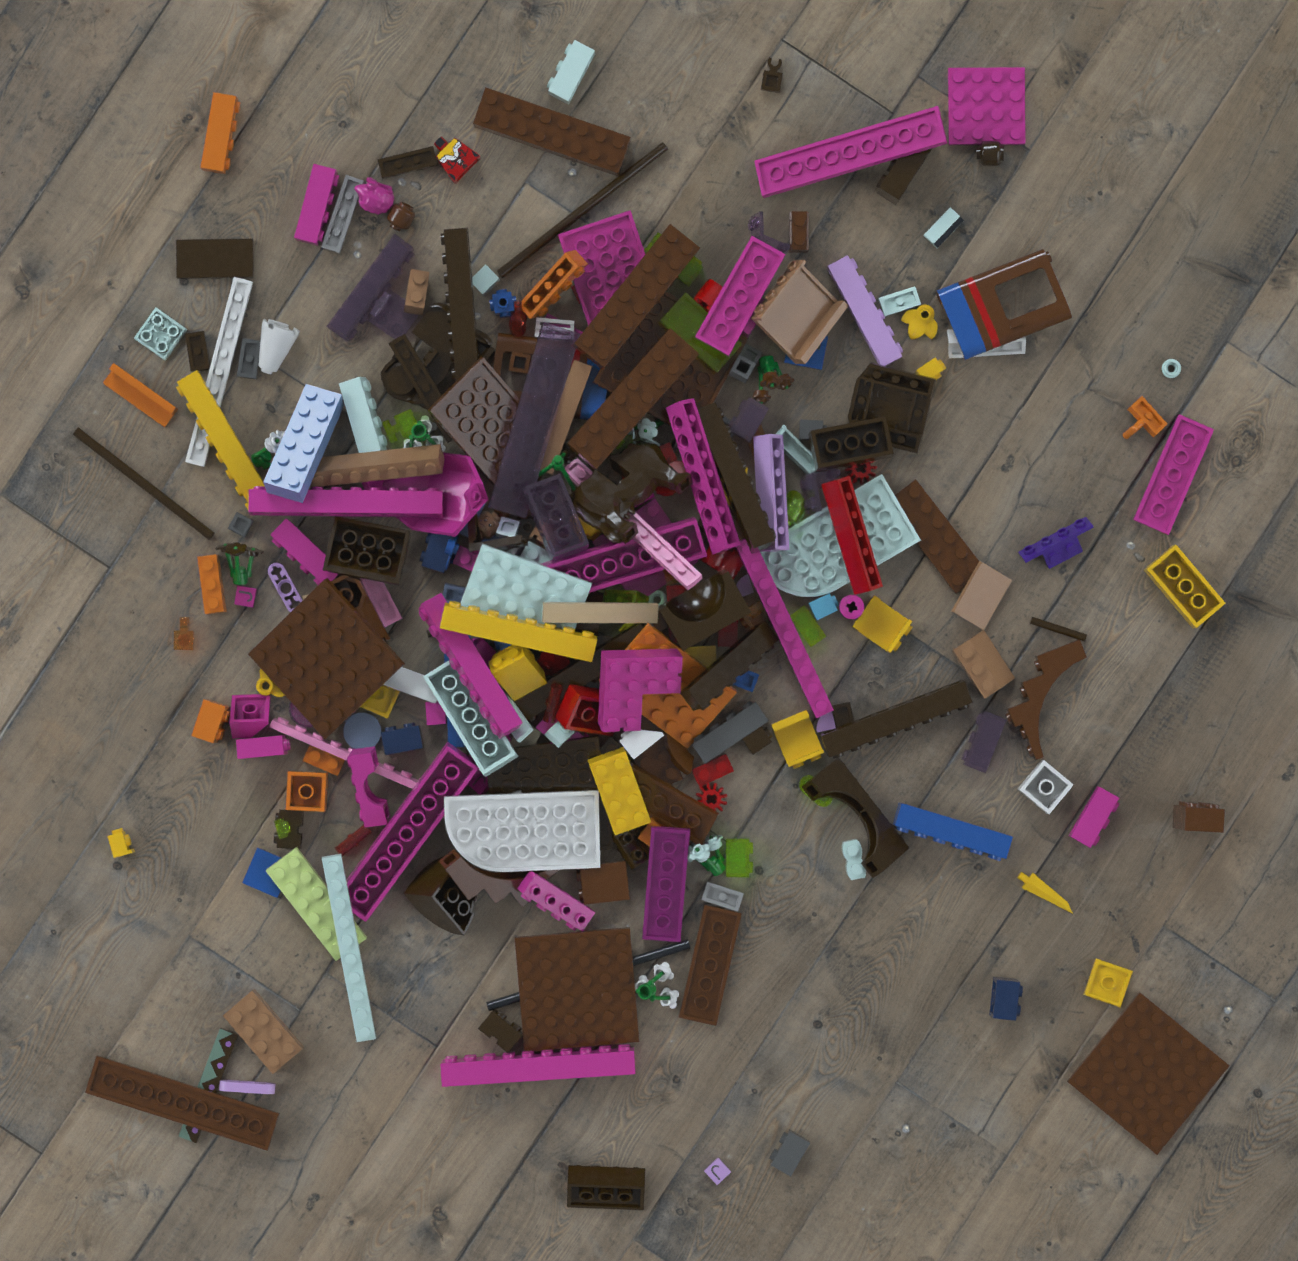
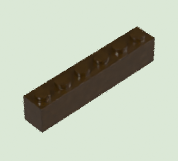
M766 621L756 624L688 684L680 694L693 711L706 709L711 705L710 701L713 698L716 699L724 693L723 689L726 686L730 687L737 681L735 679L737 676H742L748 672V667L759 662L764 652H770L775 647L773 644L779 639Z

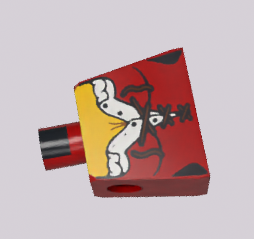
M441 136L434 143L441 151L436 158L454 184L481 159L478 153L456 138L448 143Z

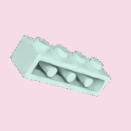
M357 377L339 383L358 452L387 450V439L382 434V422L375 410L377 405L370 393L371 384L366 377Z

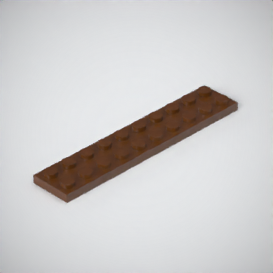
M96 1056L85 1093L266 1151L269 1150L280 1113L102 1056Z

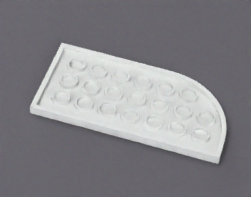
M598 790L444 796V820L448 836L456 850L475 866L495 872L600 868Z

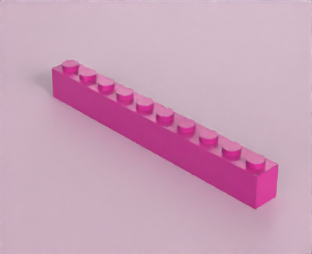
M255 486L253 489H249L248 512L250 516L443 517V491H439L438 488H428L427 491H420L419 488H408V491H400V488L381 490V488L372 487L369 490H362L360 487H351L350 490H342L341 487H331V490H323V487H312V490H308L303 503L267 493L263 486Z
M745 538L739 540L741 545L736 547V550L814 716L818 718L833 711L834 709L760 551L751 554Z

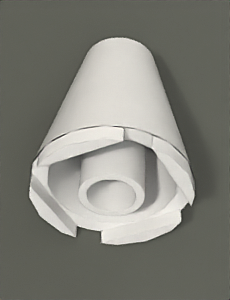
M263 319L258 363L262 372L267 374L277 372L299 336L300 331L297 328H293L292 331L289 329L288 324L268 319L267 322L266 319Z

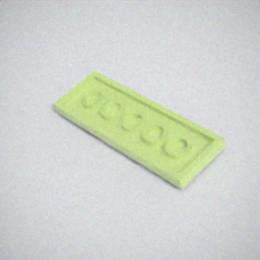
M296 847L267 868L266 872L331 956L337 961L341 957L327 885ZM355 922L358 943L360 944L367 939V936Z

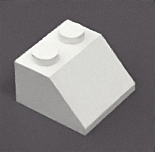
M649 730L625 731L620 735L622 738L620 743L631 757L635 759L663 737L664 734Z

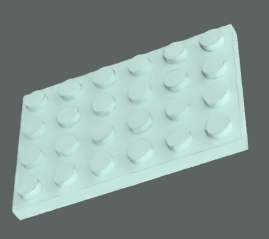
M482 543L460 603L464 607L474 605L480 607L482 611L487 612L488 609L496 610L500 615L514 614L518 616V619L532 618L537 620V623L545 624L542 622L543 602H585L592 583ZM553 623L556 624V627L562 629L564 626L575 629L577 623Z

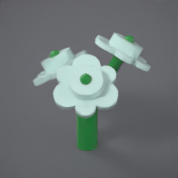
M644 418L628 435H632V439H635L634 430H639L640 440L660 446L658 442L653 440V437L658 435L657 429L664 422L658 419L651 422L648 418Z

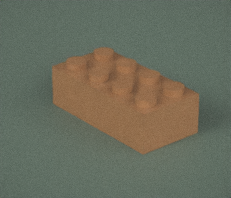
M255 989L223 1015L272 1074L304 1048L302 1043Z

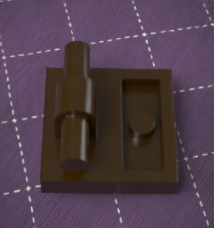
M647 824L612 836L613 841L618 847V852L623 859L625 858L631 869L636 868L649 859L650 847L638 839V836Z

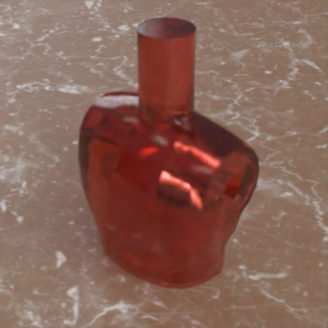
M516 300L514 302L515 311L509 319V328L513 336L520 337L526 331L527 315L522 310V302Z

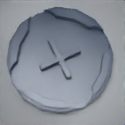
M368 713L352 715L346 721L343 728V736L346 742L354 749L373 747L381 738L382 730L379 721Z

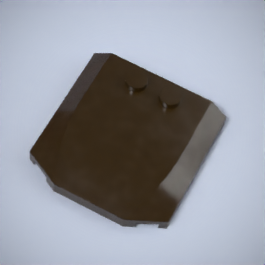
M870 363L856 379L848 413L849 423L886 416L892 447L918 454L926 427L936 378Z

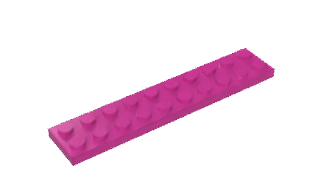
M935 106L758 159L754 163L762 197L766 198L947 144L939 107Z

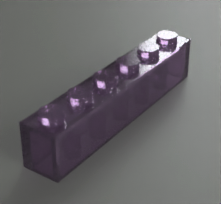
M394 234L326 327L346 342L348 339L352 340L358 332L356 329L359 324L363 325L369 318L368 312L371 308L375 309L380 303L379 297L382 293L386 294L391 288L392 284L390 282L394 277L397 279L403 271L401 267L405 262L409 263L414 257V248Z

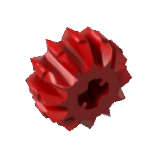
M872 461L859 464L860 466H865V473L857 472L856 469L858 467L856 465H851V467L845 468L844 471H851L847 476H850V478L852 476L855 477L852 481L853 484L857 482V479H860L859 483L863 485V478L869 482L871 479L868 475L871 477L876 476L871 470H876L877 466H871L870 464L874 462Z
M706 783L708 790L700 786L699 788L703 794H695L697 797H702V799L697 801L713 810L717 807L722 812L723 808L719 804L727 805L726 801L721 800V798H726L727 794L720 795L719 793L724 788L721 787L717 791V783H714L713 789H710V783ZM708 794L711 796L715 794L717 796L714 804L706 802Z

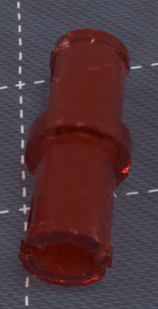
M556 683L551 684L549 698L545 702L546 710L543 720L547 723L549 718L551 719L550 723H554L556 720L555 717L557 709L561 705L560 697L563 686L560 684L557 685V689L555 688Z
M363 824L352 834L349 833L347 838L335 847V850L338 854H342L343 857L354 846H359V842L371 834L372 831L369 827H364Z

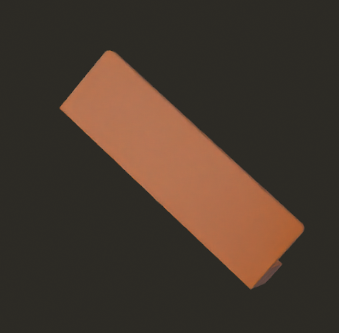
M113 363L109 368L111 372L103 384L163 427H166L178 408Z

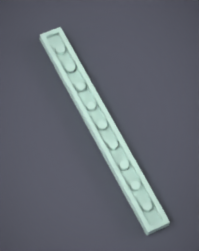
M342 854L322 857V863L357 1042L376 1039V1032Z

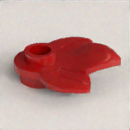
M542 652L540 659L536 662L544 670L545 676H552L570 663V659L566 656Z

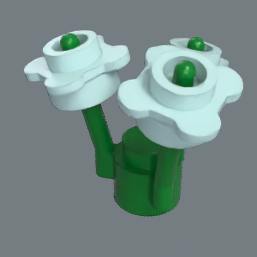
M710 835L706 838L704 845H695L694 843L691 846L689 845L687 861L692 862L696 860L708 872L710 871L713 876L723 873L726 868L723 864L725 859L719 851V848L722 846L721 839L723 836ZM710 851H715L717 857L712 856L709 858Z

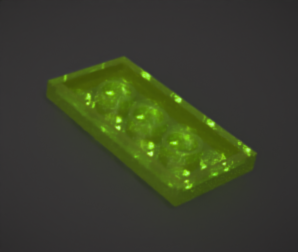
M685 292L659 322L668 330L671 328L699 353L698 357L717 373L741 347L742 343L738 340L731 354L727 356L695 338L708 312Z

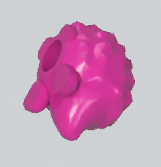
M367 177V184L355 186L354 190L359 196V206L365 211L379 215L387 213L393 206L395 198L391 186L379 183L371 177Z

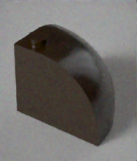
M440 857L426 866L415 877L403 894L433 924L450 933L464 935L474 917L472 911L474 901L477 902V896L470 900L465 897L440 864L439 860L443 858Z

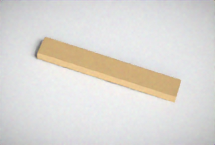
M543 602L542 622L657 623L659 604Z

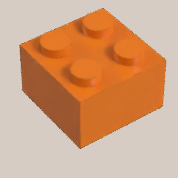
M203 699L191 736L211 743H218V741L222 740L225 734V729H223L224 723L230 719V706L209 699Z
M288 771L286 810L325 812L327 809L328 773Z

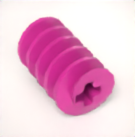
M856 595L845 596L839 603L840 613L845 618L856 619L862 615L864 603ZM854 602V606L857 608L850 613L846 605Z

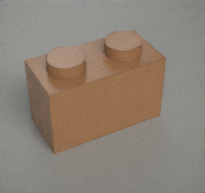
M410 270L403 312L423 315L430 272Z

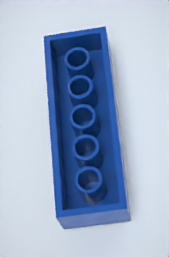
M900 802L898 803L892 823L898 831L908 833L909 830L915 831V836L927 839V836H931L933 841L945 844L948 841L951 842L952 847L964 850V847L970 848L969 852L981 856L985 852L988 853L989 858L1001 861V858L1007 859L1013 838L1010 835Z

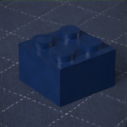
M993 977L989 1015L992 1018L1016 1021V1017L1020 1016L1021 1005H1019L1018 999L1022 997L1023 986L1017 979Z

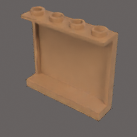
M793 260L788 264L786 272L777 279V284L765 295V300L755 308L754 314L751 317L759 328L795 364L807 363L849 306L845 301H837L804 266L805 260Z

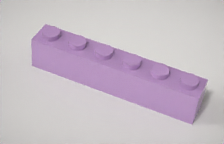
M847 255L828 265L827 270L843 300L849 305L848 309L877 363L888 366L902 358V347L898 342H894L892 338L894 333L889 325H885L883 321L885 316L882 310H877L874 304L876 302L872 292L868 293L865 288L867 283L863 275L859 276L856 271L858 266L853 258L850 259Z
M766 434L754 436L756 493H758L761 499L760 506L762 511L765 510L768 515V525L774 529L776 534L773 546L760 552L789 550L783 435Z

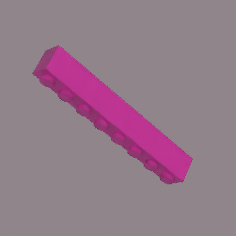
M442 593L420 605L418 609L419 615L428 624L431 635L438 640L441 651L444 654L446 653L450 659L451 667L460 675L461 683L470 691L471 699L480 707L482 717L490 723L492 733L501 739L519 729L523 722L469 636L463 633L440 629L445 602L447 603Z

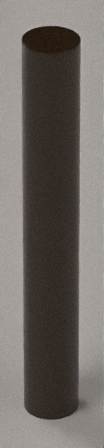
M1032 617L1030 621L1032 625L1078 640L1080 639L1084 642L1087 634Z

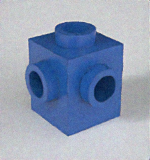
M507 289L497 290L496 294H492L493 299L489 300L491 311H495V315L500 316V318L510 317L512 313H515L514 308L518 307L516 296H512V293L507 292ZM505 299L507 301L506 305L501 306L499 304L500 300Z

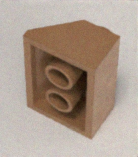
M984 630L951 650L982 699L987 698L1015 678Z

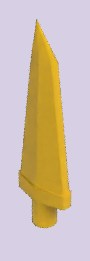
M1023 872L1019 873L1017 878L1024 882L1022 889L1073 914L1069 903L1037 877L1036 874L1032 872L1030 876H1027Z

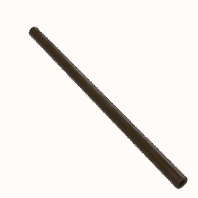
M663 142L498 269V274L502 278L508 275L558 236V234L562 233L668 150L667 146Z

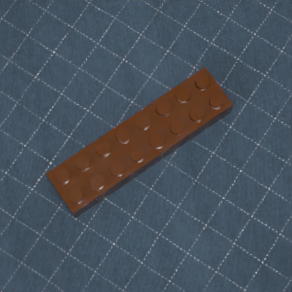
M486 87L473 122L475 128L615 176L620 174L631 142V137Z
M669 224L576 340L573 347L604 370L695 257L700 247Z
M670 328L572 437L567 446L594 470H597L698 357L699 353Z

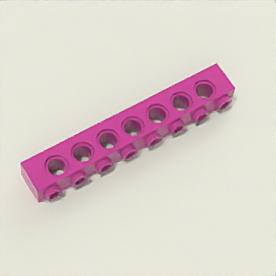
M694 398L682 400L666 407L685 470L692 477L693 484L691 489L712 554L725 552L740 546L738 534Z

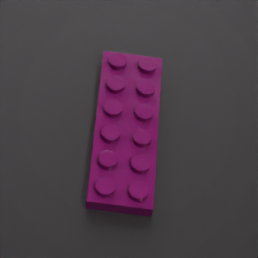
M651 826L642 939L671 942L681 941L690 829Z

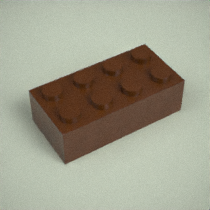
M1179 801V805H1174L1173 828L1184 831L1224 833L1225 809L1219 808L1220 805L1213 803Z

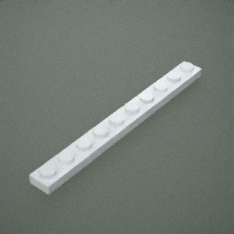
M237 277L233 278L206 385L219 407H221L253 285L252 281ZM197 423L194 426L185 462L205 467L210 445L205 438L208 434L205 429L201 430Z

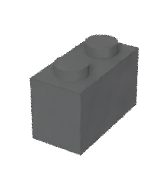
M789 1129L787 1133L784 1132L779 1140L781 1145L778 1150L774 1149L769 1159H771L770 1164L791 1177L810 1145V1141Z

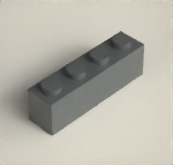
M751 701L747 702L741 707V712L738 714L735 712L725 717L726 722L721 725L719 722L709 728L711 732L705 736L701 733L693 739L695 743L692 746L704 763H707L768 722V719L756 702L753 704Z

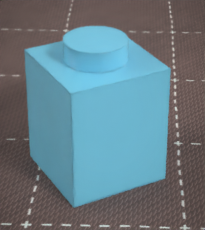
M830 593L808 603L816 621L838 611L836 607L839 606L836 597H831Z

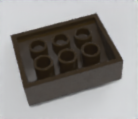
M335 516L323 571L399 585L411 539L410 530Z

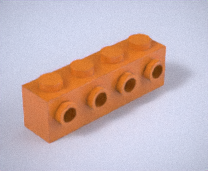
M576 250L565 252L518 306L530 319L543 317L549 311L548 307L551 304H555L561 298L560 294L563 291H567L573 285L572 281L575 278H579L585 272L584 268L588 263Z

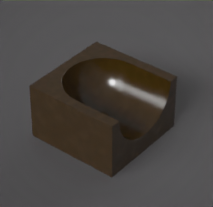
M725 569L658 606L659 611L683 651L751 613L730 573Z

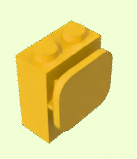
M510 645L494 654L491 660L488 661L494 678L514 701L547 684L544 670L536 662L529 648Z

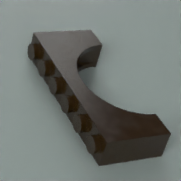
M840 758L830 762L802 786L813 802L825 797L834 798L848 805L858 815L868 837L867 854L861 864L872 878L886 870L909 849L904 839L898 834Z

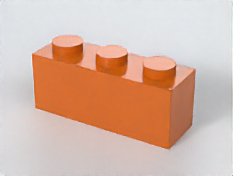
M219 555L197 557L205 614L227 612Z

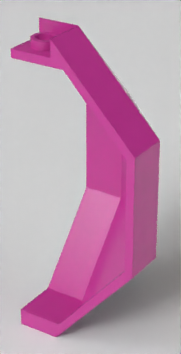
M443 452L445 461L442 474L362 482L364 490L378 487L381 490L400 488V491H408V488H419L420 491H427L428 488H438L439 491H443V517L396 518L411 530L456 537L488 500L483 482L471 457L466 455Z

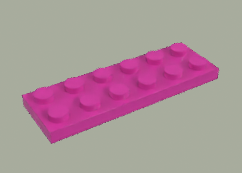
M751 236L695 338L729 356L786 254Z
M1178 414L1134 515V521L1169 535L1214 429Z

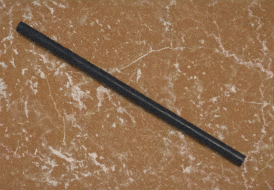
M687 939L633 956V966L691 949L689 941ZM517 992L486 1002L488 1010L491 1011L520 1002V995Z

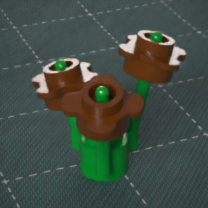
M771 355L763 356L759 359L760 366L757 367L759 390L753 391L751 401H755V404H766L771 399L768 391L763 390V387H767L770 390L775 388L785 390L791 387V383L795 381L788 373H781L778 362H774V358Z

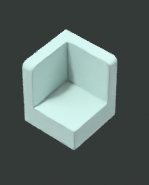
M486 264L472 277L473 285L483 296L500 281L499 277Z

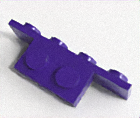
M1087 517L1078 519L1073 524L1060 528L1054 534L1043 537L1040 541L1026 546L1018 553L1025 563L1042 555L1046 566L1050 569L1083 552L1077 536L1094 527Z

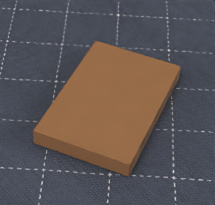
M979 561L951 611L984 630L1012 580Z

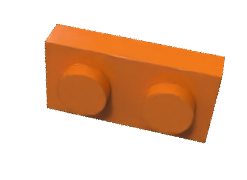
M309 745L303 758L304 762L336 776H339L345 762L344 759L312 745Z

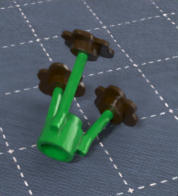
M238 542L225 543L215 548L225 552L230 569V577L233 578V584L235 585L248 583V577H252L251 569L254 557L264 553L263 550L250 548L246 544ZM245 551L250 556L247 570L245 567L240 566L239 555L245 553ZM230 555L235 557V568L233 567Z

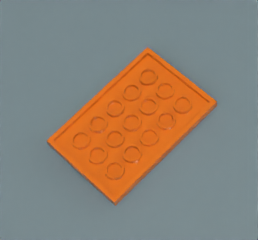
M650 623L646 624L625 649H678L683 656L682 673H679L681 675V691L707 669L706 666L685 650L683 651L680 646ZM726 686L721 696L710 701V706L704 710L698 709L695 711L691 709L680 693L643 694L642 715L688 749L694 742L693 739L705 730L735 696L737 691L732 686Z

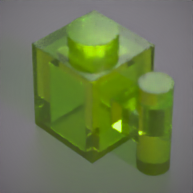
M412 409L393 416L396 422L393 426H391L389 419L382 422L391 444L398 441L395 435L398 432L401 433L404 439H409V436L412 435V427L418 424Z

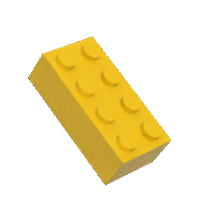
M1172 545L1144 569V572L1193 629L1200 626L1226 604L1177 545Z
M624 747L588 759L614 834L618 835L651 823Z

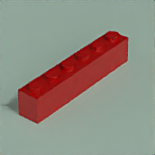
M850 476L821 484L854 595L883 587Z

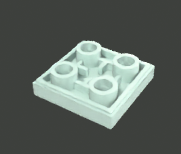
M155 307L134 339L166 361L187 332V329Z

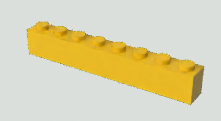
M196 370L177 381L179 386L176 389L181 397L185 396L188 400L186 406L191 414L195 412L198 417L196 423L201 430L205 429L208 434L205 437L211 447L215 446L218 451L215 454L221 464L225 463L228 468L225 472L230 480H235L238 485L235 489L240 497H245L247 501L245 506L248 509L249 489H253L255 486L265 487L263 480L201 374Z
M456 601L445 602L440 622V629L592 662L597 644V636H594V633L590 631L580 633L576 632L572 627L564 626L562 629L556 627V624L553 623L540 624L532 618L522 620L518 619V616L514 614L504 616L500 615L498 611L488 609L486 612L474 605H469L468 607L461 606V603Z

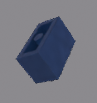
M428 533L425 541L428 546L426 551H422L420 557L421 566L445 573L449 556L445 554L448 540H454L455 537Z
M415 722L403 724L404 728L396 729V726L385 728V732H381L385 755L424 748L420 725L415 726Z

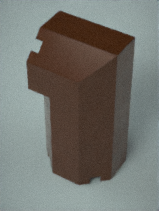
M345 575L331 581L382 639L385 638L386 641H389L391 638L362 581Z

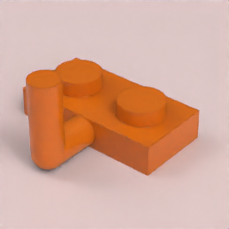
M1141 396L1127 409L1136 418L1137 422L1123 433V437L1129 439L1142 427L1154 437L1167 425V422Z

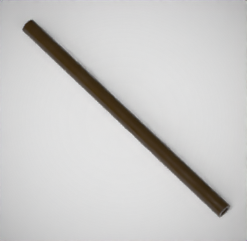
M78 427L73 435L205 538L210 540L215 532L82 429Z

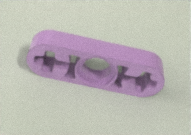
M280 563L271 564L268 568V575L286 608L291 612L295 608L291 609L292 601L291 599L286 601L285 597H289L295 592L296 596H293L296 602L299 601L301 603L303 599L286 568ZM275 566L282 569L280 571L282 578L285 575L287 579L281 580L278 584L276 580L280 579L277 575L272 574ZM283 583H289L292 587L288 594H284L281 591Z
M220 1080L219 1090L275 1094L276 1084Z

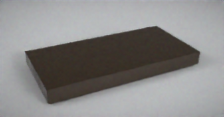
M253 239L176 240L177 279L254 278Z

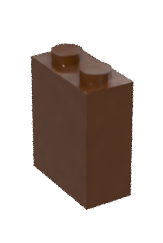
M626 860L600 863V868L576 870L577 881L582 883V889H579V899L584 901V905L630 900Z

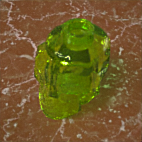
M789 490L786 494L788 525L791 526L792 523L795 525L799 524L805 515V500L798 491Z

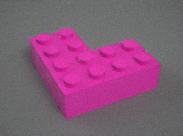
M678 649L601 651L598 725L602 732L620 731V728L623 731H641L643 694L681 693V675L679 673H682L683 656Z

